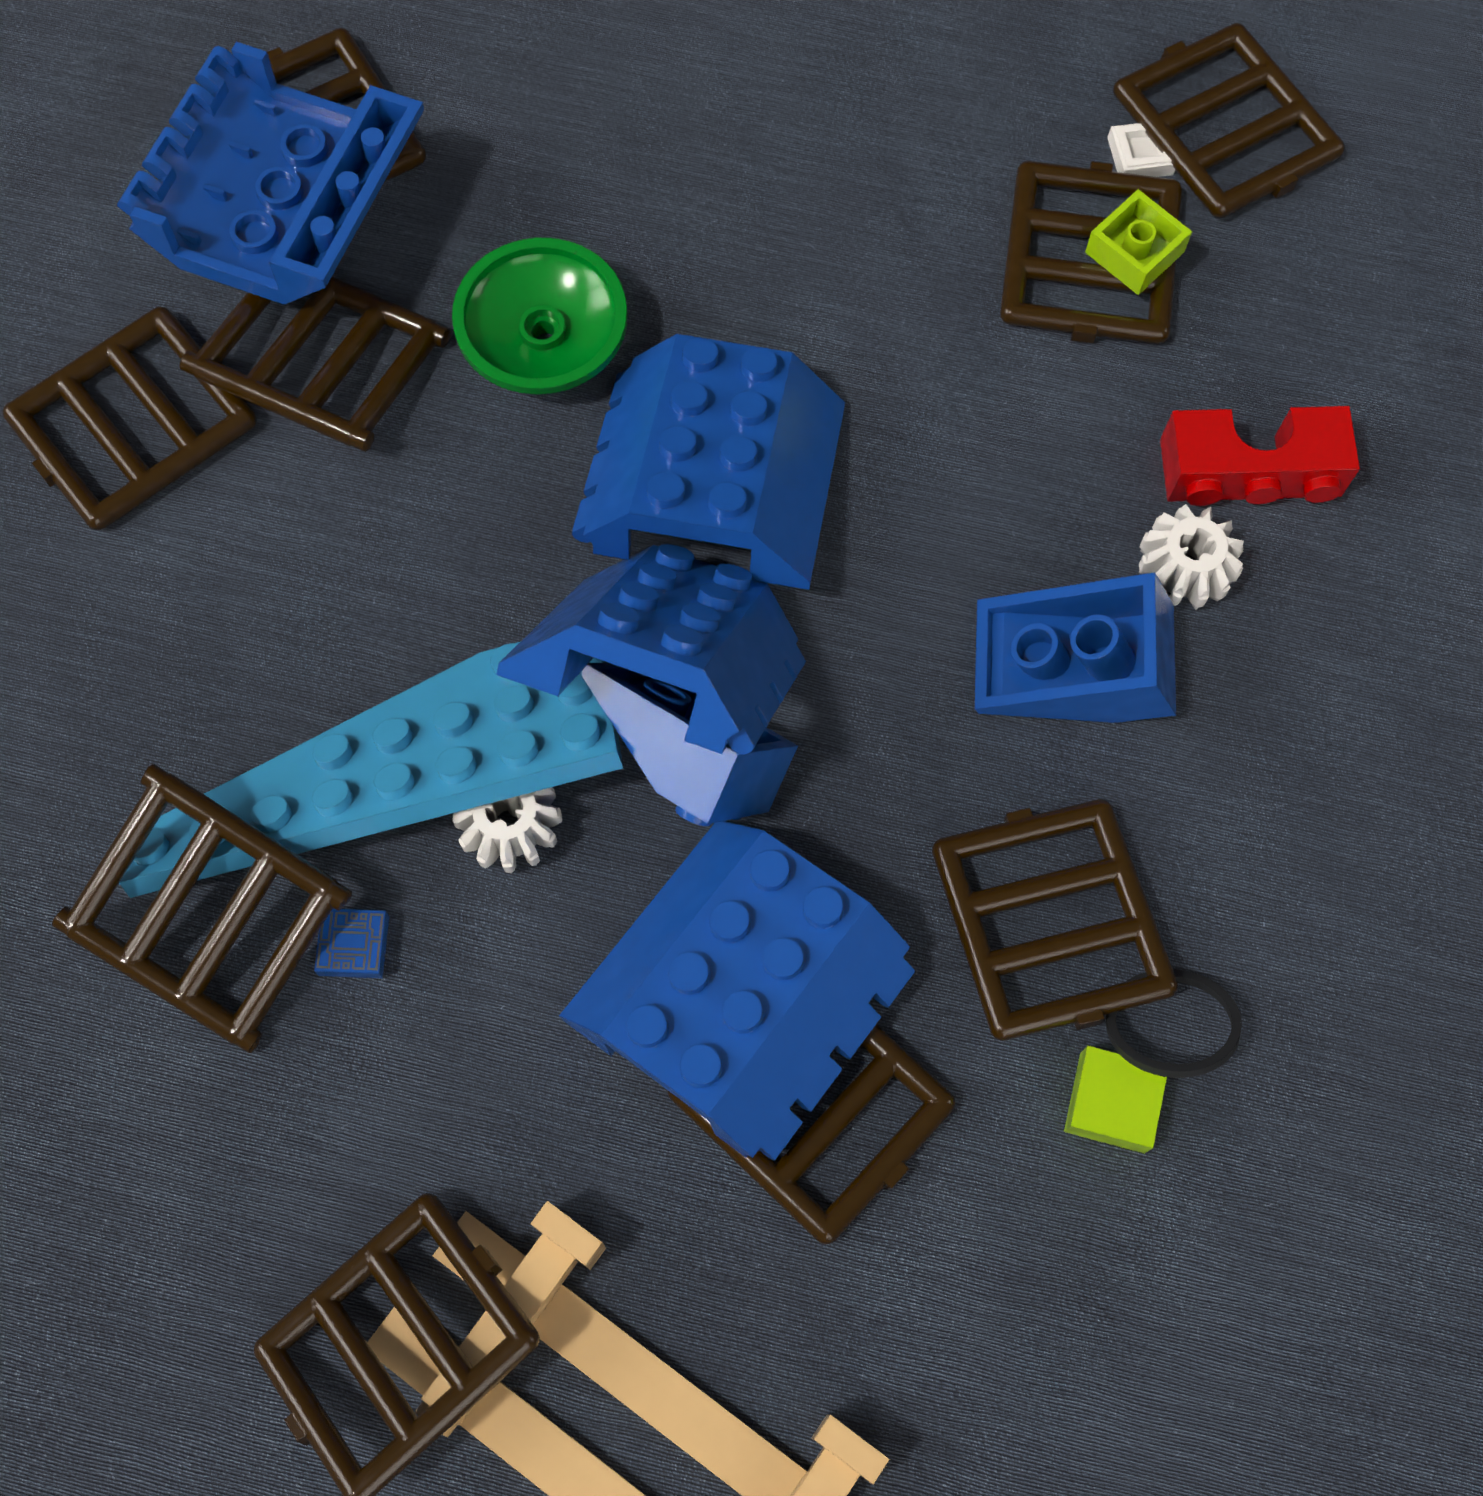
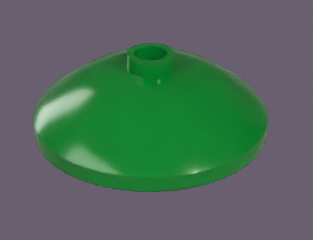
M528 238L494 249L472 266L462 279L455 294L452 322L461 353L470 366L486 380L499 387L518 393L551 394L569 390L589 381L612 361L626 333L627 305L620 280L612 268L600 256L570 241L556 238ZM543 333L552 335V337L547 339H535Z

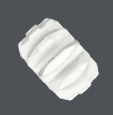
M1187 504L1178 508L1174 517L1163 512L1162 515L1156 518L1152 526L1153 530L1145 533L1140 543V551L1144 555L1139 562V573L1155 572L1164 589L1171 593L1169 597L1174 606L1178 605L1183 597L1188 598L1195 610L1203 607L1208 598L1218 602L1219 599L1226 596L1230 589V584L1236 582L1242 573L1243 563L1238 559L1243 552L1244 541L1228 537L1233 529L1232 520L1220 524L1211 521L1213 517L1211 507L1203 510L1199 517L1194 516ZM1186 555H1190L1194 557L1196 560H1193L1187 557Z
M550 787L454 813L453 823L455 827L464 831L458 840L463 851L471 852L478 850L477 861L484 868L491 866L500 856L506 873L515 871L516 857L523 854L530 865L537 866L540 859L535 845L546 848L555 847L557 838L550 827L562 822L560 808L551 805L556 798L554 788ZM508 810L513 817L517 816L518 821L513 825L507 826L497 816Z

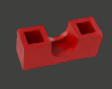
M1350 406L1291 407L1275 435L1276 449L1274 450L1255 449L1243 442L1236 433L1232 409L1172 411L1160 438L1167 502L1187 501L1190 505L1206 506L1220 500H1246L1251 504H1267L1277 499L1305 498L1308 502L1322 503L1342 497L1360 470Z

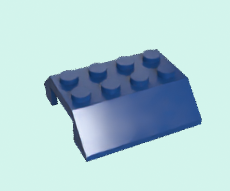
M236 42L231 49V54L227 49L215 46L195 77V81L200 85L191 84L170 117L169 124L174 128H163L142 162V167L149 173L144 171L136 172L118 201L117 207L131 217L133 223L129 229L179 269L281 304H287L326 288L424 111L423 102L370 85L358 108L354 109L277 84L267 51Z
M675 334L634 357L631 367L618 373L609 401L611 410L606 412L596 446L599 453L593 456L583 491L587 498L580 502L572 529V536L580 542H591L593 554L629 560L631 554V529L751 549V580L809 590L845 402L793 352Z
M663 544L660 546L652 545L630 556L629 560L624 559L583 580L499 662L496 675L559 696L593 658L697 693L684 741L719 754H723L728 742L734 752L748 754L754 749L805 665L806 660L796 644L799 640L767 583L751 580L752 574L742 567L732 564H719L715 566L694 559V554L686 548L672 544Z
M721 821L714 823L559 1016L561 1020L609 1056H612L616 1051L707 1119L712 1126L714 1134L744 1157L750 1156L753 1158L759 1150L765 1156L775 1161L803 1123L790 1110V1107L795 1102L808 1112L814 1109L843 1070L829 1055L835 1050L843 1057L851 1059L881 1018L869 1004L870 1000L873 998L879 1004L889 1007L915 973V970L903 958L910 946L870 902L764 830Z

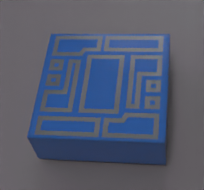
M332 909L318 934L314 968L318 976L383 979L389 925L388 913L381 910L341 909L338 911Z

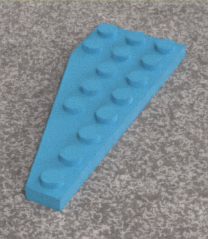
M517 642L480 652L204 793V795L294 853L300 854L623 769V761L618 732L582 678V671L559 696L496 675L499 662L520 643ZM593 658L589 663H606V662H605V661H602V660H599V659H596V658ZM177 808L160 816L119 882L130 898L160 890L200 826V823ZM222 839L198 880L250 867L255 859L227 840Z

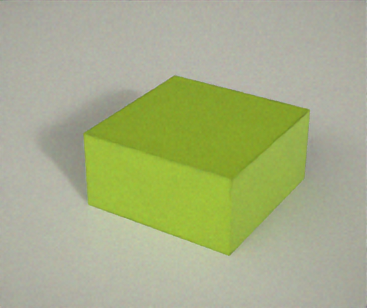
M1138 189L1091 231L1085 253L1139 295L1185 252L1192 231Z
M1087 1046L1079 1056L1064 1132L1145 1154L1154 1147L1167 1077L1145 1072L1130 1064L1118 1053Z

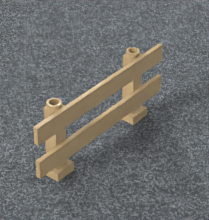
M547 1201L530 1223L542 1235L526 1256L467 1211L457 1222L475 1248L478 1245L485 1247L502 1268V1271L496 1276L537 1329L540 1340L740 1495L847 1496L859 1476L874 1484L888 1463L889 1458L832 1415L827 1414L811 1438L823 1448L808 1471L804 1470L566 1288L562 1283L578 1261L591 1270L605 1251L606 1246ZM438 1247L432 1256L463 1279L441 1248ZM393 1307L367 1343L383 1365L423 1396L421 1404L415 1411L420 1416L451 1387L397 1309ZM485 1311L459 1348L474 1367L506 1337L487 1311ZM501 1381L442 1434L445 1437H449L457 1425L462 1426L548 1496H647Z

